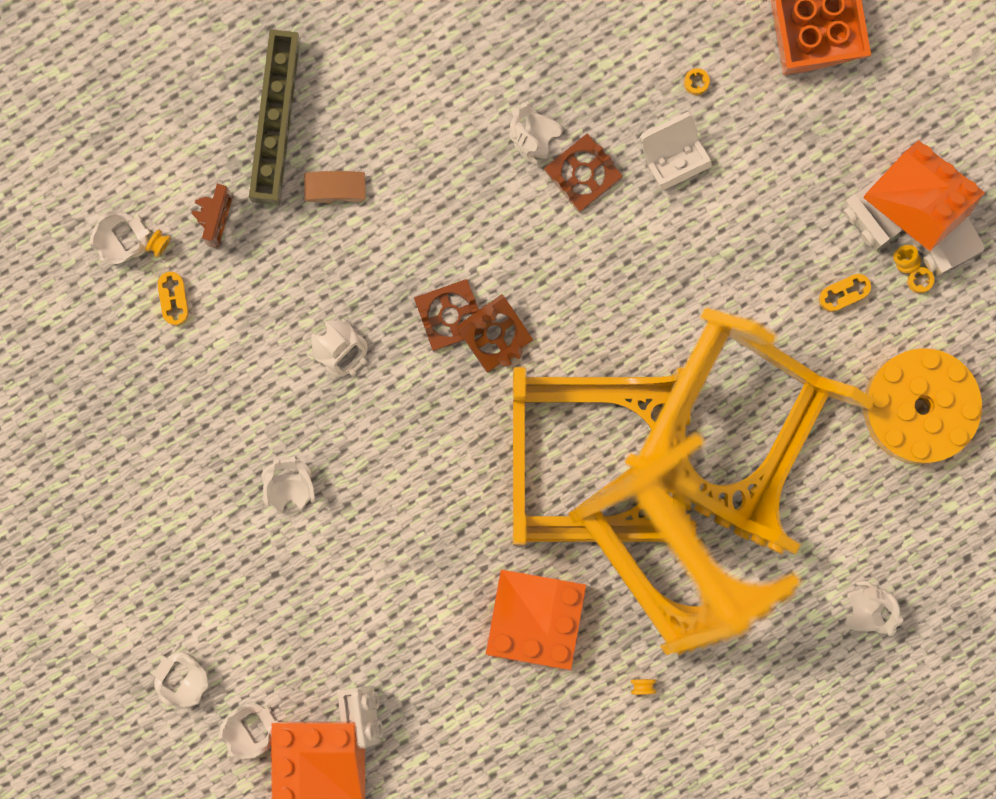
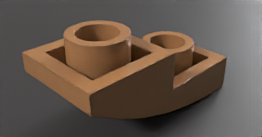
M320 171L305 173V202L330 204L335 200L363 202L366 199L365 172Z

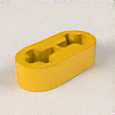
M175 272L163 273L158 280L162 315L167 323L179 326L185 323L189 316L185 284L179 274ZM170 277L175 282H179V286L174 287L175 296L171 297L169 289L164 288V284L168 283V278ZM171 301H176L177 308L183 309V313L179 314L178 320L168 316V312L173 309Z
M854 274L827 286L819 295V304L825 311L835 312L860 301L871 291L870 280L863 274ZM853 280H856L858 283L863 282L865 285L861 289L862 294L860 295L857 291L848 294L846 289L854 285ZM830 291L832 295L842 292L843 297L836 301L837 306L825 302V299L828 297L827 292Z

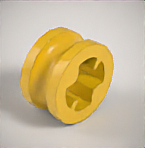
M700 68L690 70L684 79V87L692 95L703 94L710 83L708 73ZM699 75L702 77L701 83L704 86L700 88L698 85L697 89L691 86L692 81L689 78L691 76L696 78Z
M158 229L148 241L145 250L147 252L153 251L154 256L159 258L170 243L171 236H163L162 231Z
M904 245L894 252L893 259L900 272L912 273L920 267L921 257L916 247Z
M919 267L908 275L907 284L913 292L925 293L932 288L934 275L928 268ZM916 273L920 276L924 274L927 276L928 280L925 281L927 283L926 287L914 284V281L917 279L914 277Z
M656 679L631 680V684L634 685L631 694H657V690L653 688Z

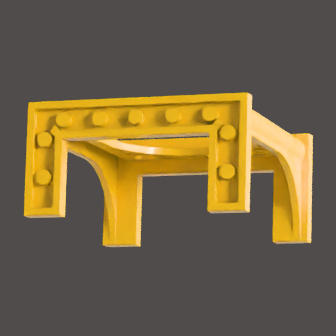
M705 307L700 318L706 321L707 324L639 455L629 453L625 464L634 469L632 474L635 475L685 440L686 424L692 406L728 337H731L804 385L770 452L755 472L734 484L716 485L707 482L694 470L688 455L657 477L656 480L665 493L669 494L670 490L675 493L673 498L688 506L691 502L695 504L693 510L706 517L712 514L715 516L713 521L729 529L730 525L734 527L733 533L745 540L750 538L751 541L762 547L767 545L769 549L779 554H783L785 550L796 555L801 544L791 539L785 533L779 516V502L785 480L828 397L869 410L875 399L857 387L819 376L773 346L777 335L759 323ZM676 437L677 444L675 446H671V444H673L674 438ZM682 469L686 470V476L681 473ZM701 484L704 485L702 490H700ZM754 484V486L750 490H748L749 485ZM739 490L742 495V503L738 509H735L732 499L734 493ZM722 492L725 493L724 500L719 498Z
M514 367L513 545H525L526 542H596L581 520L574 523L570 516H526L525 403L617 404L638 414L652 430L655 421L651 419V412L655 406L666 403L683 368H677L671 376L525 377V368ZM625 399H632V401H631V403H630V402L626 401ZM646 399H652L647 405L646 410L639 408L638 401L646 403ZM690 414L686 425H690ZM676 437L674 438L672 446H675L677 444ZM682 469L681 473L686 476V470ZM670 490L672 497L669 494L667 496L696 536L695 520H690V514H686V511L691 510V502L688 506L673 498L675 493ZM640 503L626 512L604 516L622 542H666L652 520H646L647 516L643 518L638 517L639 511L643 509ZM631 516L632 520H626L625 518Z
M698 433L686 438L643 471L633 475L634 469L630 467L568 513L574 523L579 520L583 522L663 637L665 642L660 647L666 656L673 653L681 655L688 650L692 652L699 646L702 649L710 643L714 645L722 639L727 641L733 636L740 637L752 628L749 624L756 618L761 620L773 612L771 607L777 601L783 603L795 594L793 589L802 583L795 573L783 576L776 582L769 584L746 583L728 575L710 558L664 492L656 478L704 444ZM634 495L697 585L701 606H686L676 603L653 587L600 510Z

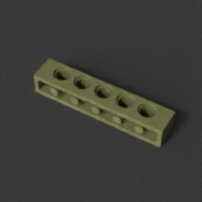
M273 29L269 31L249 198L253 203L280 206L300 48L298 32Z

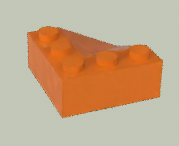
M770 0L783 76L814 71L871 56L862 0Z
M918 140L897 159L863 198L931 251L971 214L985 192L976 183L958 172L952 164L934 153L929 146Z
M501 570L486 655L571 670L586 584Z
M285 721L271 723L272 799H365V748H359L355 721Z

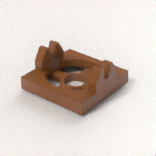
M588 133L543 169L579 213L623 178V175L613 165L611 157L605 154L602 146L596 144ZM586 152L595 155L596 158L589 163L579 162L574 154ZM567 161L573 170L572 177L565 182V179L562 177V169ZM603 164L604 178L599 186L593 179L594 170ZM579 166H587L591 170V177L587 181H579L575 176V170ZM577 184L587 185L592 192L579 194L574 192L572 188Z
M218 183L213 198L203 197L196 199L195 204L201 206V209L191 213L204 228L203 241L207 246L219 248L233 199V195L228 187Z
M467 279L414 297L432 351L464 341L456 326L460 322L461 316L469 313L473 315L479 310ZM448 294L460 296L468 305L458 308L450 304ZM439 298L442 305L439 315L429 318L430 307ZM449 307L456 309L458 312L457 321L451 324L444 322L442 319V312ZM442 323L450 327L453 336L441 335L432 327ZM476 328L475 337L482 334L483 328Z
M503 294L456 326L487 373L499 364L510 366L512 358H521L523 352L521 348L533 341ZM499 313L508 316L501 322L494 321ZM493 325L499 326L501 329L500 335L496 339H488L486 336L488 328ZM514 325V338L512 343L507 345L503 339L505 330ZM476 328H483L482 335L475 340ZM487 343L496 344L500 352L489 354L480 348Z

